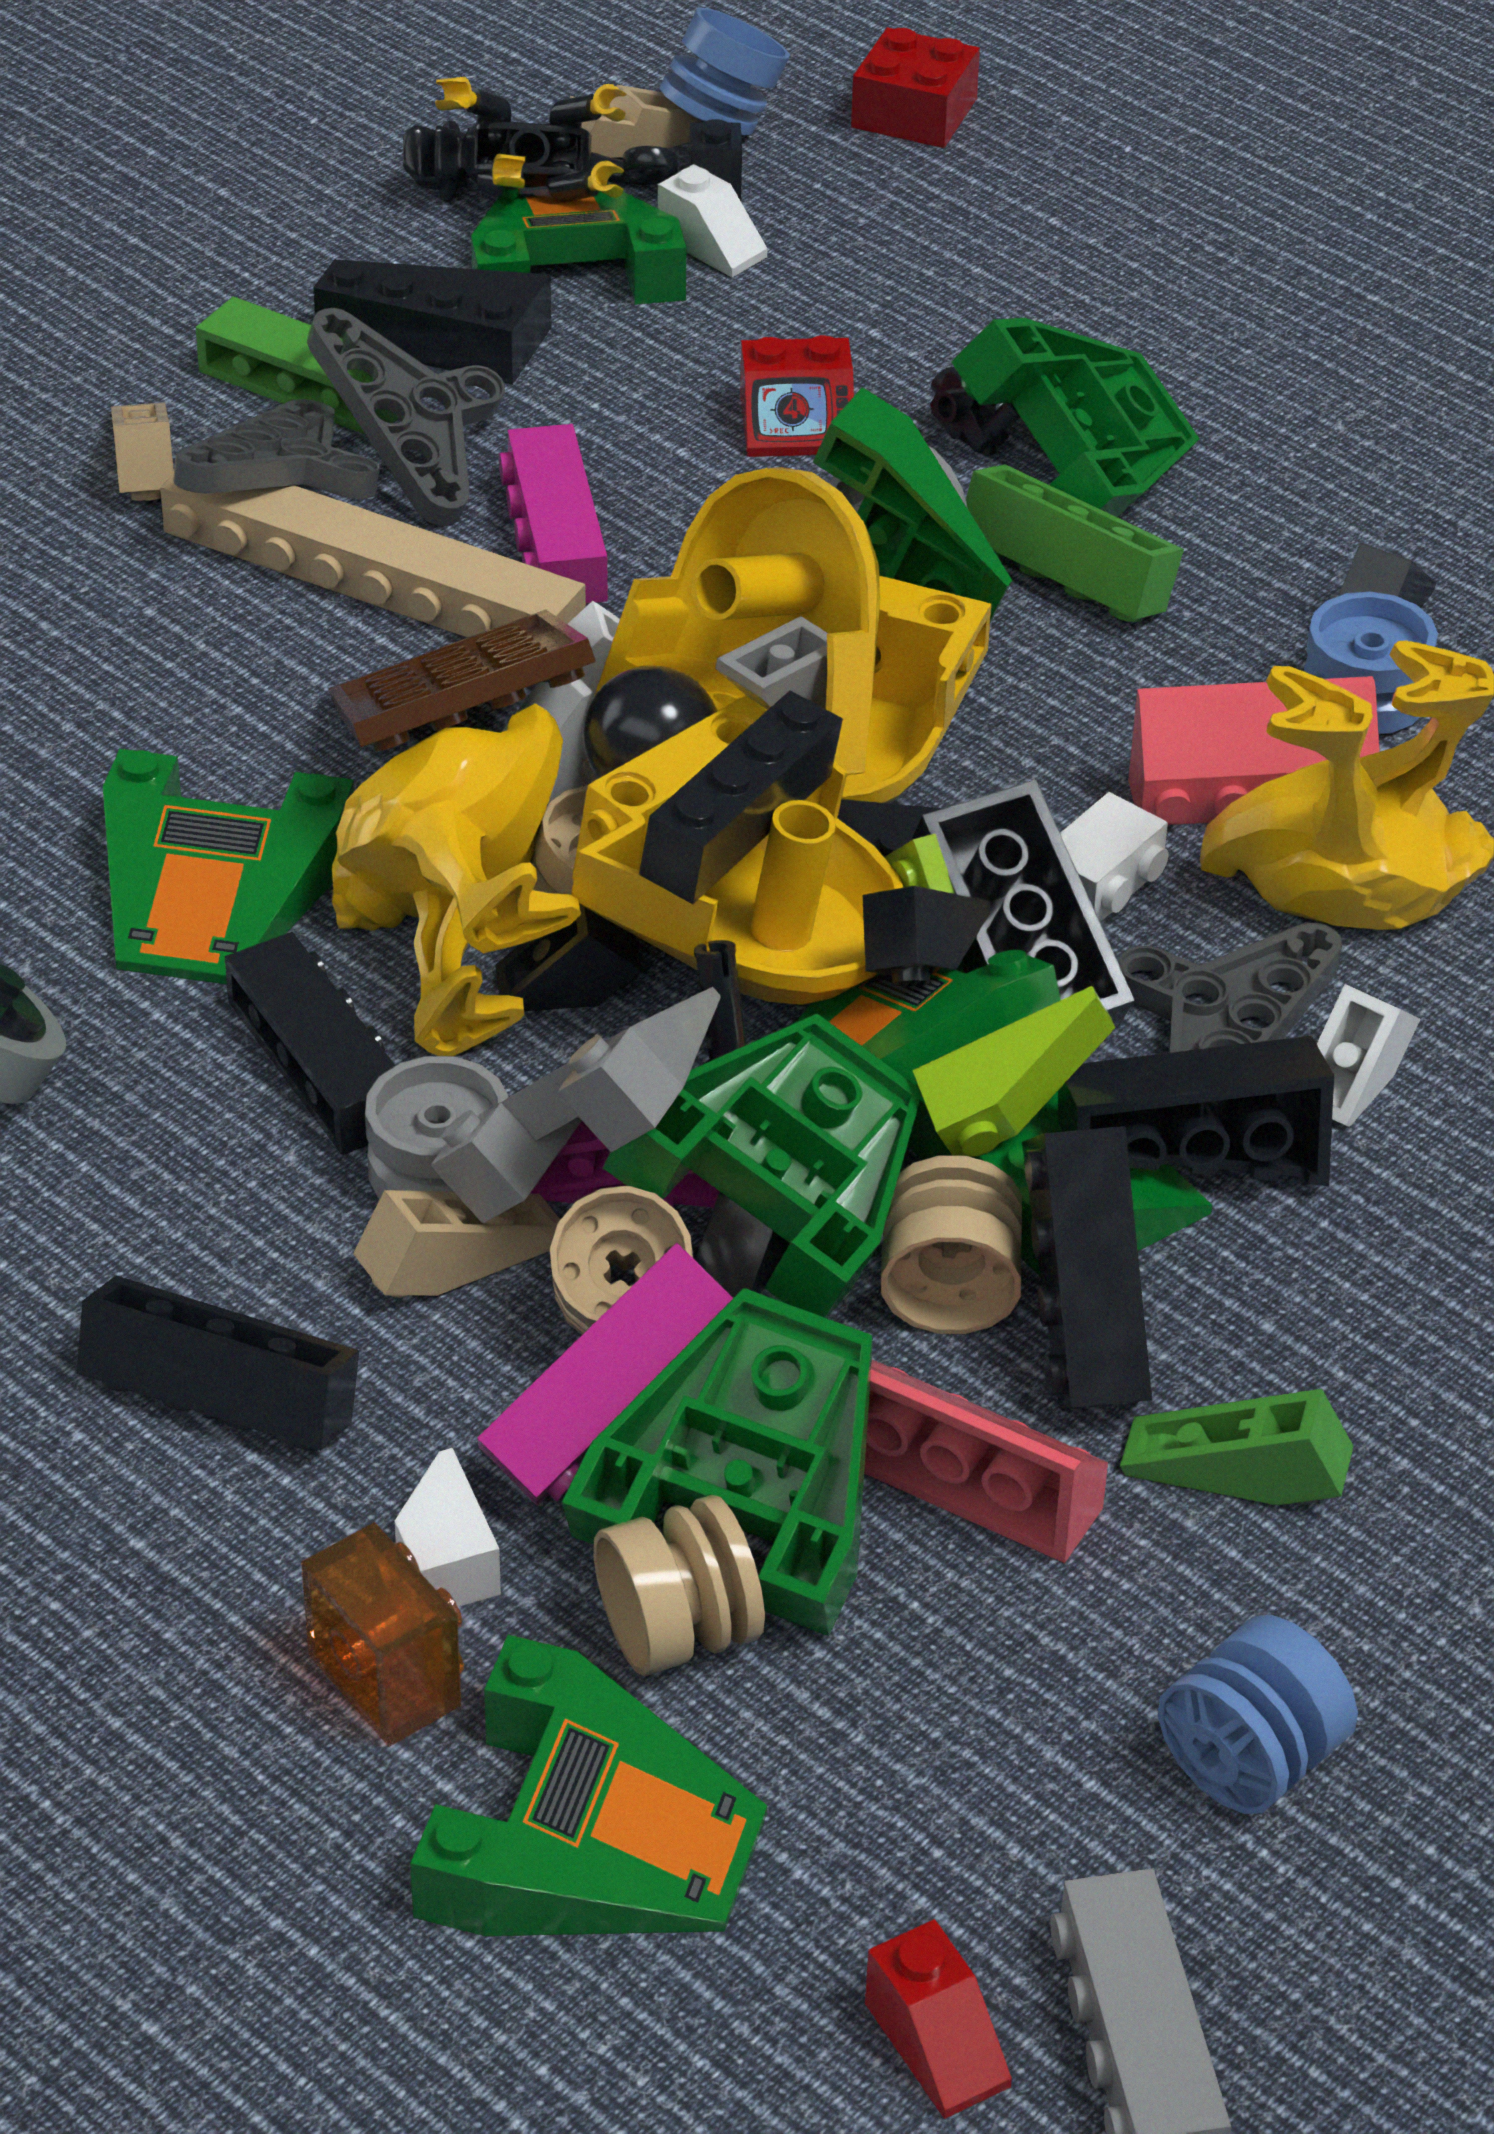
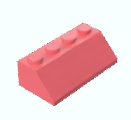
M1373 676L1325 679L1371 703L1373 717L1361 749L1360 758L1380 752L1376 686ZM1266 682L1137 689L1128 782L1134 805L1167 821L1168 825L1210 823L1228 805L1263 783L1295 772L1299 768L1328 759L1316 751L1273 738L1266 732L1267 724L1272 714L1287 711L1284 704L1269 690Z
M872 1359L864 1474L1065 1563L1103 1509L1108 1462L1092 1456L1081 1448L1072 1447L1035 1431L1022 1422L1005 1418L969 1402L960 1395L948 1393L909 1376L898 1368L886 1366Z

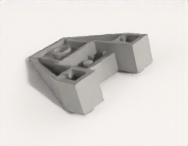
M711 987L628 1027L606 1041L600 1035H597L584 1043L572 1055L567 1064L478 1116L472 1110L466 1111L455 1119L443 1132L441 1137L446 1142V1145L430 1166L482 1223H485L525 1201L582 1121L610 1152L654 1129L686 1083L721 998L720 994Z

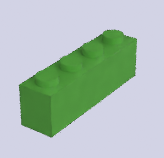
M233 296L196 326L199 372L283 404L297 399L325 403L335 411L334 423L365 434L309 350L307 335L311 327L310 324ZM347 370L349 375L359 382L368 383L373 381L372 377L363 370ZM375 410V414L385 422L394 423L399 419L395 413L389 410Z
M1006 464L973 471L966 496L967 508L997 557H1007L1019 563V569L1027 575L1037 578H1050L1063 584V590L1070 596L1083 600H1095L1108 606V612L1120 620L1139 622L1143 617L1166 612L1183 555V548Z

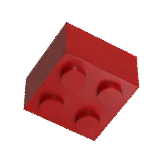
M887 27L853 75L851 128L945 148L977 100L980 47L963 44L960 40L954 38L939 39L916 34L915 31L908 28L893 29Z

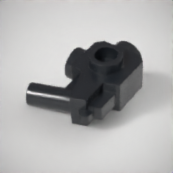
M948 367L942 370L931 383V390L935 393L930 403L931 413L953 439L964 438L975 452L983 451L987 456L994 455L996 453V446L1002 445L1009 438L1006 430L1020 418V415L1012 403H1003L997 410L996 404L980 405L978 401L970 397L964 390L961 383L962 378L955 367Z

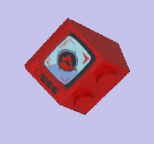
M820 335L807 339L763 337L758 340H741L740 399L747 457L816 455L830 423L854 397L853 365L849 338H834Z

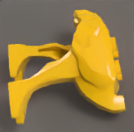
M1407 640L1396 642L1389 655L1395 664L1414 683L1396 688L1392 698V706L1407 715L1432 718L1415 738L1396 747L1360 758L1361 749L1373 717L1371 703L1323 678L1290 666H1273L1266 679L1269 690L1284 704L1287 711L1273 713L1267 724L1266 732L1273 738L1316 751L1328 760L1299 768L1295 772L1265 782L1228 805L1206 827L1200 853L1201 870L1228 878L1235 876L1239 869L1246 874L1259 894L1276 911L1333 926L1396 930L1438 914L1465 886L1475 881L1479 875L1485 873L1494 859V837L1488 833L1485 826L1481 822L1474 821L1467 811H1457L1449 814L1445 805L1432 789L1445 779L1451 766L1456 746L1467 728L1482 717L1494 697V674L1492 668L1484 660L1446 649Z
M536 703L512 715L508 722L507 730L501 733L468 727H448L394 756L364 781L346 800L336 831L337 853L332 864V905L336 912L338 928H360L375 931L380 927H396L406 915L419 918L414 938V948L420 971L421 999L414 1015L415 1042L437 1056H456L507 1029L524 1016L523 998L510 995H484L478 993L483 982L482 971L476 965L461 967V960L468 944L483 954L513 947L565 928L581 915L577 897L570 894L545 893L532 890L537 882L536 868L529 862L534 854L535 840L558 775L563 738L556 720L546 709Z

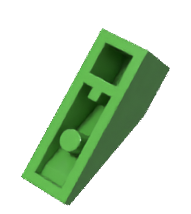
M1323 1389L1134 1417L1120 1468L1124 1475L1273 1505H1284L1341 1497L1354 1446Z

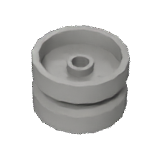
M424 1056L399 1063L379 1076L367 1093L365 1109L366 1138L369 1142L367 1156L368 1175L377 1197L380 1199L384 1190L454 1192L430 1166L446 1145L441 1136L445 1129L466 1111L472 1110L478 1116L507 1099L509 1096L500 1079L482 1065L455 1056Z

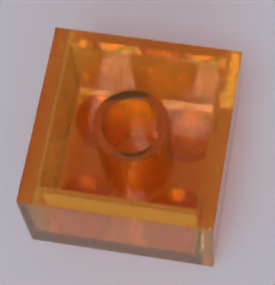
M373 1522L301 1562L308 1655L388 1747L461 1706L460 1673L464 1671V1663L459 1652L458 1627L462 1625L460 1610L446 1589L442 1587L435 1589L421 1574L414 1555L404 1543L398 1542L394 1544L382 1529Z

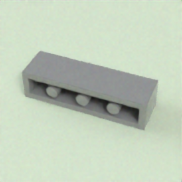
M1154 1869L1064 1881L1061 1913L1051 1914L1050 1918L1051 1937L1057 1959H1069L1073 1976L1068 1978V1996L1075 2023L1086 2022L1090 2033L1091 2041L1086 2043V2061L1092 2086L1095 2089L1105 2087L1110 2107H1106L1104 2111L1106 2134H1230V2120Z

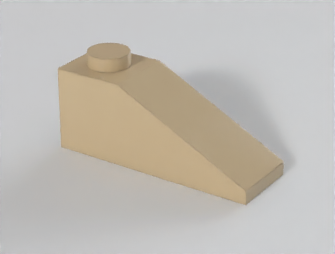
M165 402L112 406L111 413L119 493L131 492V500L136 501L160 499V487L174 474L170 426Z
M384 1190L353 1254L371 1276L373 1284L384 1295L398 1298L407 1295L438 1296L549 1252L560 1218L540 1194L530 1193L525 1201L482 1223L455 1192Z

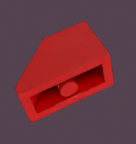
M935 1919L868 1949L865 2005L944 2119L1011 2088L1012 2078L976 1976Z

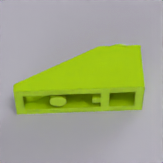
M1093 986L913 1070L935 1130L952 1156L971 1157L984 1155L992 1151L999 1143L1016 1136L1115 1029L1112 1018Z

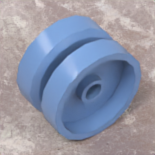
M1371 591L1346 593L1325 601L1313 613L1309 628L1306 650L1308 655L1304 672L1323 679L1373 676L1376 686L1378 733H1393L1413 725L1420 717L1401 713L1392 706V698L1396 688L1414 682L1395 664L1389 654L1394 644L1398 641L1407 640L1436 647L1438 632L1432 618L1416 604L1398 596Z

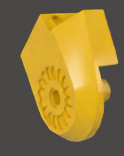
M775 467L733 476L708 496L689 526L671 576L633 580L595 695L610 679L626 670L647 665L665 666L679 670L696 680L711 696L717 711L746 695L716 670L717 658L802 616L829 633L827 634L826 710L843 718L834 761L848 771L847 776L864 774L881 598L879 564L863 520L841 491L813 472Z
M879 576L881 599L864 774L846 777L842 799L891 804L924 773L988 651L991 603Z
M744 696L588 784L572 874L573 886L571 895L578 898L580 905L696 970L698 968L696 958L694 957V948L697 945L705 944L707 952H710L709 941L728 940L736 944L735 955L739 988L742 994L767 1002L798 1005L831 999L878 974L866 972L862 895L904 888L899 874L876 847L838 819L848 771L835 761L831 776L806 800L788 801L780 804L774 810L769 834L694 904L639 875L649 816L766 712V710L747 696Z

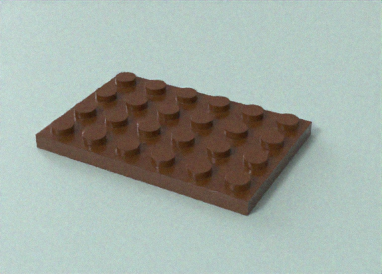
M545 609L332 686L328 690L337 713L361 747L369 744L373 745L375 752L407 742L410 740L407 730L428 723L432 725L433 730H440L463 722L469 718L466 709L484 702L490 703L492 709H497L521 701L527 697L524 688L539 682H548L550 688H555L579 680L585 676L582 667L595 663L596 660L588 638Z

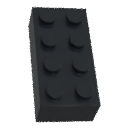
M1036 779L922 815L911 840L936 834L955 892L954 894L990 901V915L962 959L965 974L988 965V959L997 953L1008 950L1025 951L1026 955L1054 965L1061 1000L1093 986L1112 1018L1115 1029L1118 1028L1135 1000Z

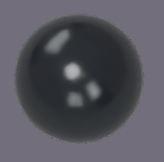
M657 665L639 666L626 670L602 686L591 701L586 712L583 727V745L589 765L599 779L717 712V708L707 691L696 680L679 670Z

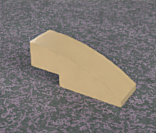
M617 85L616 87L624 91L626 96L615 97L611 101L609 108L617 107L625 111V118L622 121L616 122L601 115L598 120L583 122L582 128L592 135L591 152L614 158L623 157L624 152L632 147L657 146L669 149L687 143L690 123L704 122L694 118L678 107L662 92Z

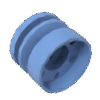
M697 8L682 42L698 58L687 55H674L670 67L675 73H666L659 89L669 100L694 118L702 122L719 119L728 123H741V135H751L758 122V118L754 113L763 112L767 103L762 94L752 87L751 84L764 88H775L790 54L772 37L733 16L709 8Z
M1274 1615L1252 1616L1226 1638L1210 1654V1658L1200 1660L1186 1675H1183L1160 1696L1158 1719L1164 1740L1178 1765L1198 1788L1221 1805L1243 1814L1265 1812L1306 1775V1769H1313L1355 1732L1358 1717L1353 1689L1338 1662L1312 1635L1295 1623Z

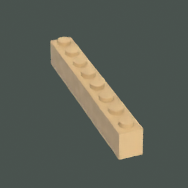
M173 474L160 487L165 533L465 637H471L545 609L568 624L586 607L584 583L295 485L203 494L186 491L177 487L173 482Z

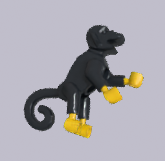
M466 77L437 79L436 84L441 85L444 90V100H436V108L441 111L464 109L466 112L477 115L476 124L470 126L465 134L460 131L459 125L455 121L447 120L443 126L437 125L435 130L422 126H413L403 136L402 164L404 169L419 186L439 190L440 197L444 201L452 200L457 189L465 187L469 183V179L473 180L482 191L506 200L516 198L520 194L521 188L547 187L548 193L556 200L573 201L595 197L599 191L610 198L620 197L624 189L615 184L607 185V181L619 184H656L665 181L678 172V156L672 150L663 147H632L624 152L623 160L591 152L592 135L582 128V123L598 120L601 115L612 121L619 122L626 115V112L620 108H609L611 101L615 97L626 96L624 91L613 84L600 86L594 94L556 102L551 107L548 124L511 122L510 103L500 95L477 87H471Z

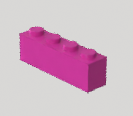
M573 424L507 430L508 452L499 453V472L502 486H507L508 513L510 519L515 518L516 547L518 552H523L522 563L584 583L586 603H591L592 601L607 602V553Z
M676 1243L477 1437L479 1448L536 1506L548 1495L556 1502H559L565 1497L592 1441L706 1327L733 1297Z

